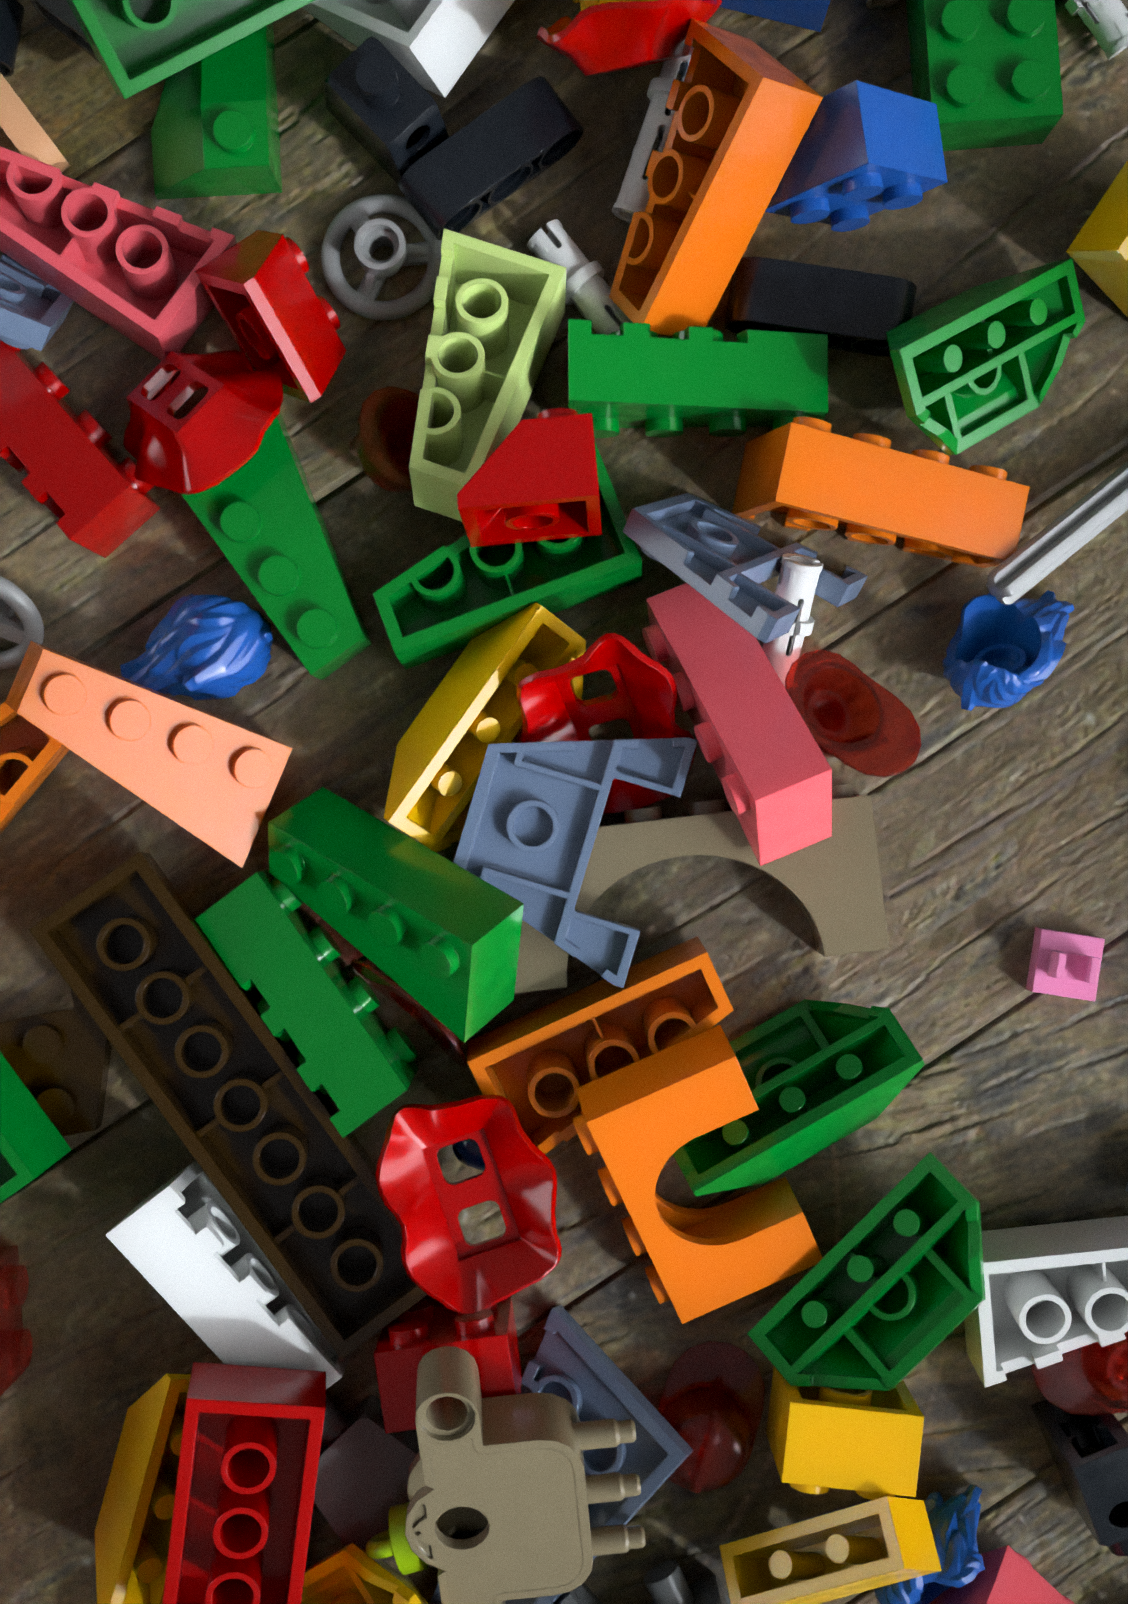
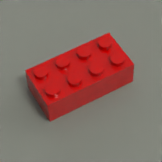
M193 1362L186 1398L162 1604H301L326 1410V1371Z

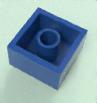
M858 80L823 96L809 128L805 132L765 212L789 216L794 224L820 222L830 224L832 231L846 232L866 226L870 222V215L884 209L897 210L920 203L923 200L922 193L948 182L936 103Z

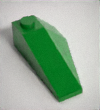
M273 23L166 78L151 131L154 194L157 200L282 193Z

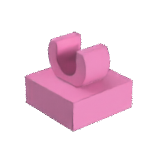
M1035 927L1026 989L1036 993L1095 1002L1105 939Z

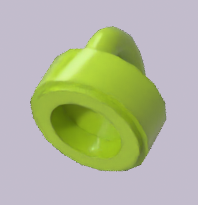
M410 1502L391 1506L388 1516L389 1529L373 1536L366 1544V1554L370 1558L383 1559L394 1556L402 1575L429 1568V1565L411 1550L405 1536L407 1506Z

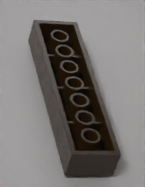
M138 852L28 930L342 1360L428 1295L409 1278L403 1266L401 1258L402 1227L379 1196L376 1183L377 1166L352 1132L344 1138L341 1137L329 1119L337 1113L333 1105L319 1090L315 1092L310 1091L296 1070L300 1065L291 1047L279 1037L273 1036L260 1017L261 1014L254 996L250 991L248 992L240 987L196 922L193 912L151 854Z

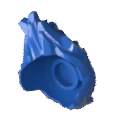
M1049 590L1038 600L1019 598L1013 604L1008 605L1001 604L990 593L972 597L962 606L961 621L959 622L956 634L948 644L946 658L942 660V666L944 667L943 677L949 680L955 694L961 697V709L972 711L974 707H1010L1022 700V697L1031 691L1032 688L1043 684L1044 680L1055 669L1066 647V643L1063 641L1064 631L1070 617L1069 613L1074 611V605L1067 601L1056 600L1055 593Z
M191 593L176 600L168 614L150 634L145 645L147 651L137 659L121 664V674L130 681L163 694L190 696L195 701L226 699L235 696L243 686L253 684L267 670V664L271 659L270 653L273 643L271 624L264 619L259 611L251 609L244 602L232 600L222 595H194Z
M970 1484L965 1492L956 1496L951 1495L950 1499L945 1502L940 1492L929 1494L925 1501V1507L942 1571L876 1588L875 1597L877 1604H930L950 1587L961 1588L972 1582L979 1572L985 1570L983 1557L979 1554L976 1536L981 1510L979 1498L983 1489L976 1484Z

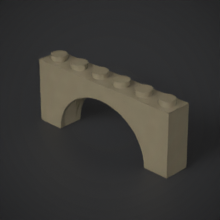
M852 783L832 786L831 837L762 866L759 865L733 810L726 811L725 799L687 803L688 815L663 818L662 806L624 810L625 823L599 825L575 905L576 910L586 913L610 886L629 873L648 864L680 856H718L744 862L759 869L779 883L793 897L802 910L813 936L815 950L824 957L889 949L871 795L853 796ZM523 920L515 994L566 988L569 954Z

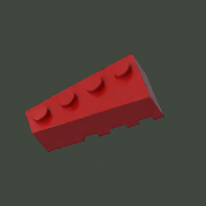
M0 340V457L19 473L23 470L26 471L28 476L21 483L39 503L44 504L59 518L56 524L69 540L106 558L161 509L147 493L155 485L135 479L136 462L129 456L120 463L105 445L113 437L87 409H84L77 415L64 401L63 397L71 390L44 361L35 368L20 352L22 349L13 347Z

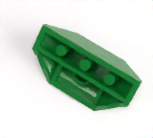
M1062 259L972 287L886 332L906 416L946 455L961 453L1040 406L1062 366L1070 339L1077 338L1086 321L1073 259Z
M804 999L729 1042L759 1110L694 1138L681 1146L673 1156L695 1196L766 1183L877 1119L925 1065L924 1061L888 1007L871 1006V1008L847 1003Z
M929 1152L747 1333L748 1336L791 1386H819L879 1391L893 1390L986 1299L980 1202L932 1152Z

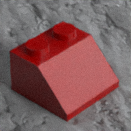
M256 230L196 270L195 273L239 348L249 359L252 370L275 371L281 376L283 393L312 403L322 396L347 351L336 332L341 327L340 321L327 300L320 295L316 296L305 275L309 272L308 262L298 245L291 238L284 237L283 234Z
M552 408L540 412L535 419H524L518 423L457 494L458 510L471 547L602 535L592 413L578 414L576 410L571 408Z

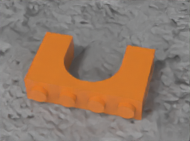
M721 1025L575 1089L583 1114L572 1118L580 1141L588 1156L598 1151L600 1152L606 1166L598 1169L597 1172L606 1195L613 1207L624 1202L630 1216L621 1219L632 1249L636 1256L648 1252L653 1264L645 1267V1272L659 1304L671 1300L682 1324L815 1266L823 1258L786 1177L727 1203L710 1208L694 1209L681 1207L666 1201L655 1192L662 1168L681 1146L696 1137L759 1110L738 1059Z

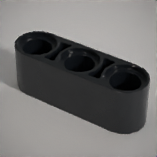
M540 76L519 87L422 156L403 174L398 187L436 238L442 240L444 228L457 233L563 158L582 138L584 129L545 77Z
M743 257L740 259L732 275L725 328L736 334L745 330L828 334V349L887 357L891 356L886 332L912 319L917 286L911 281L893 276L766 257Z

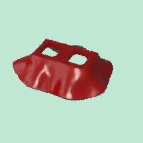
M656 0L602 3L580 11L573 20L565 16L556 21L551 27H540L536 39L567 57L585 76L634 69L692 55L694 47L684 44L691 18L706 23L718 10L722 0Z
M223 350L204 354L171 351L126 397L130 408V421L124 432L123 445L137 460L134 473L135 479L186 495L200 493L221 483L254 456L259 449L266 430L280 413L283 402L281 376L275 371H253L245 353L238 350ZM179 371V372H180V375H179V377L175 380L176 372ZM200 388L208 390L206 396L184 418L176 419L173 417L175 412L195 391Z
M606 633L598 638L577 659L557 668L531 674L522 679L517 686V700L523 719L520 743L593 741L589 731L592 726L616 719H625L629 722L634 735L632 739L684 737L694 739L689 731L679 727L675 722L677 685L672 674L662 664L643 654L630 641L616 633ZM598 670H607L612 674L617 688L613 693L589 700H580L576 697L571 684V680L574 677ZM695 748V751H694V754H693V758H692V761H691V764H690V768H689L688 773L690 772V769H691L692 764H693V762H694V758H695V754H696V748ZM615 778L612 781L603 814L640 809L657 801L664 800L671 795Z
M491 1094L477 1095L460 1101L434 1105L405 1104L394 1112L387 1126L385 1141L377 1162L376 1183L379 1196L402 1227L401 1258L409 1278L421 1290L442 1303L447 1309L462 1314H475L509 1298L548 1275L557 1266L562 1255L555 1216L557 1195L556 1169L550 1159L531 1142L524 1132L513 1104L503 1096ZM466 1139L475 1140L485 1163L484 1171L458 1182L452 1183L447 1181L437 1157L438 1151L443 1147ZM486 1201L496 1202L499 1205L506 1226L504 1233L476 1244L469 1243L464 1237L458 1219L459 1213L463 1209Z

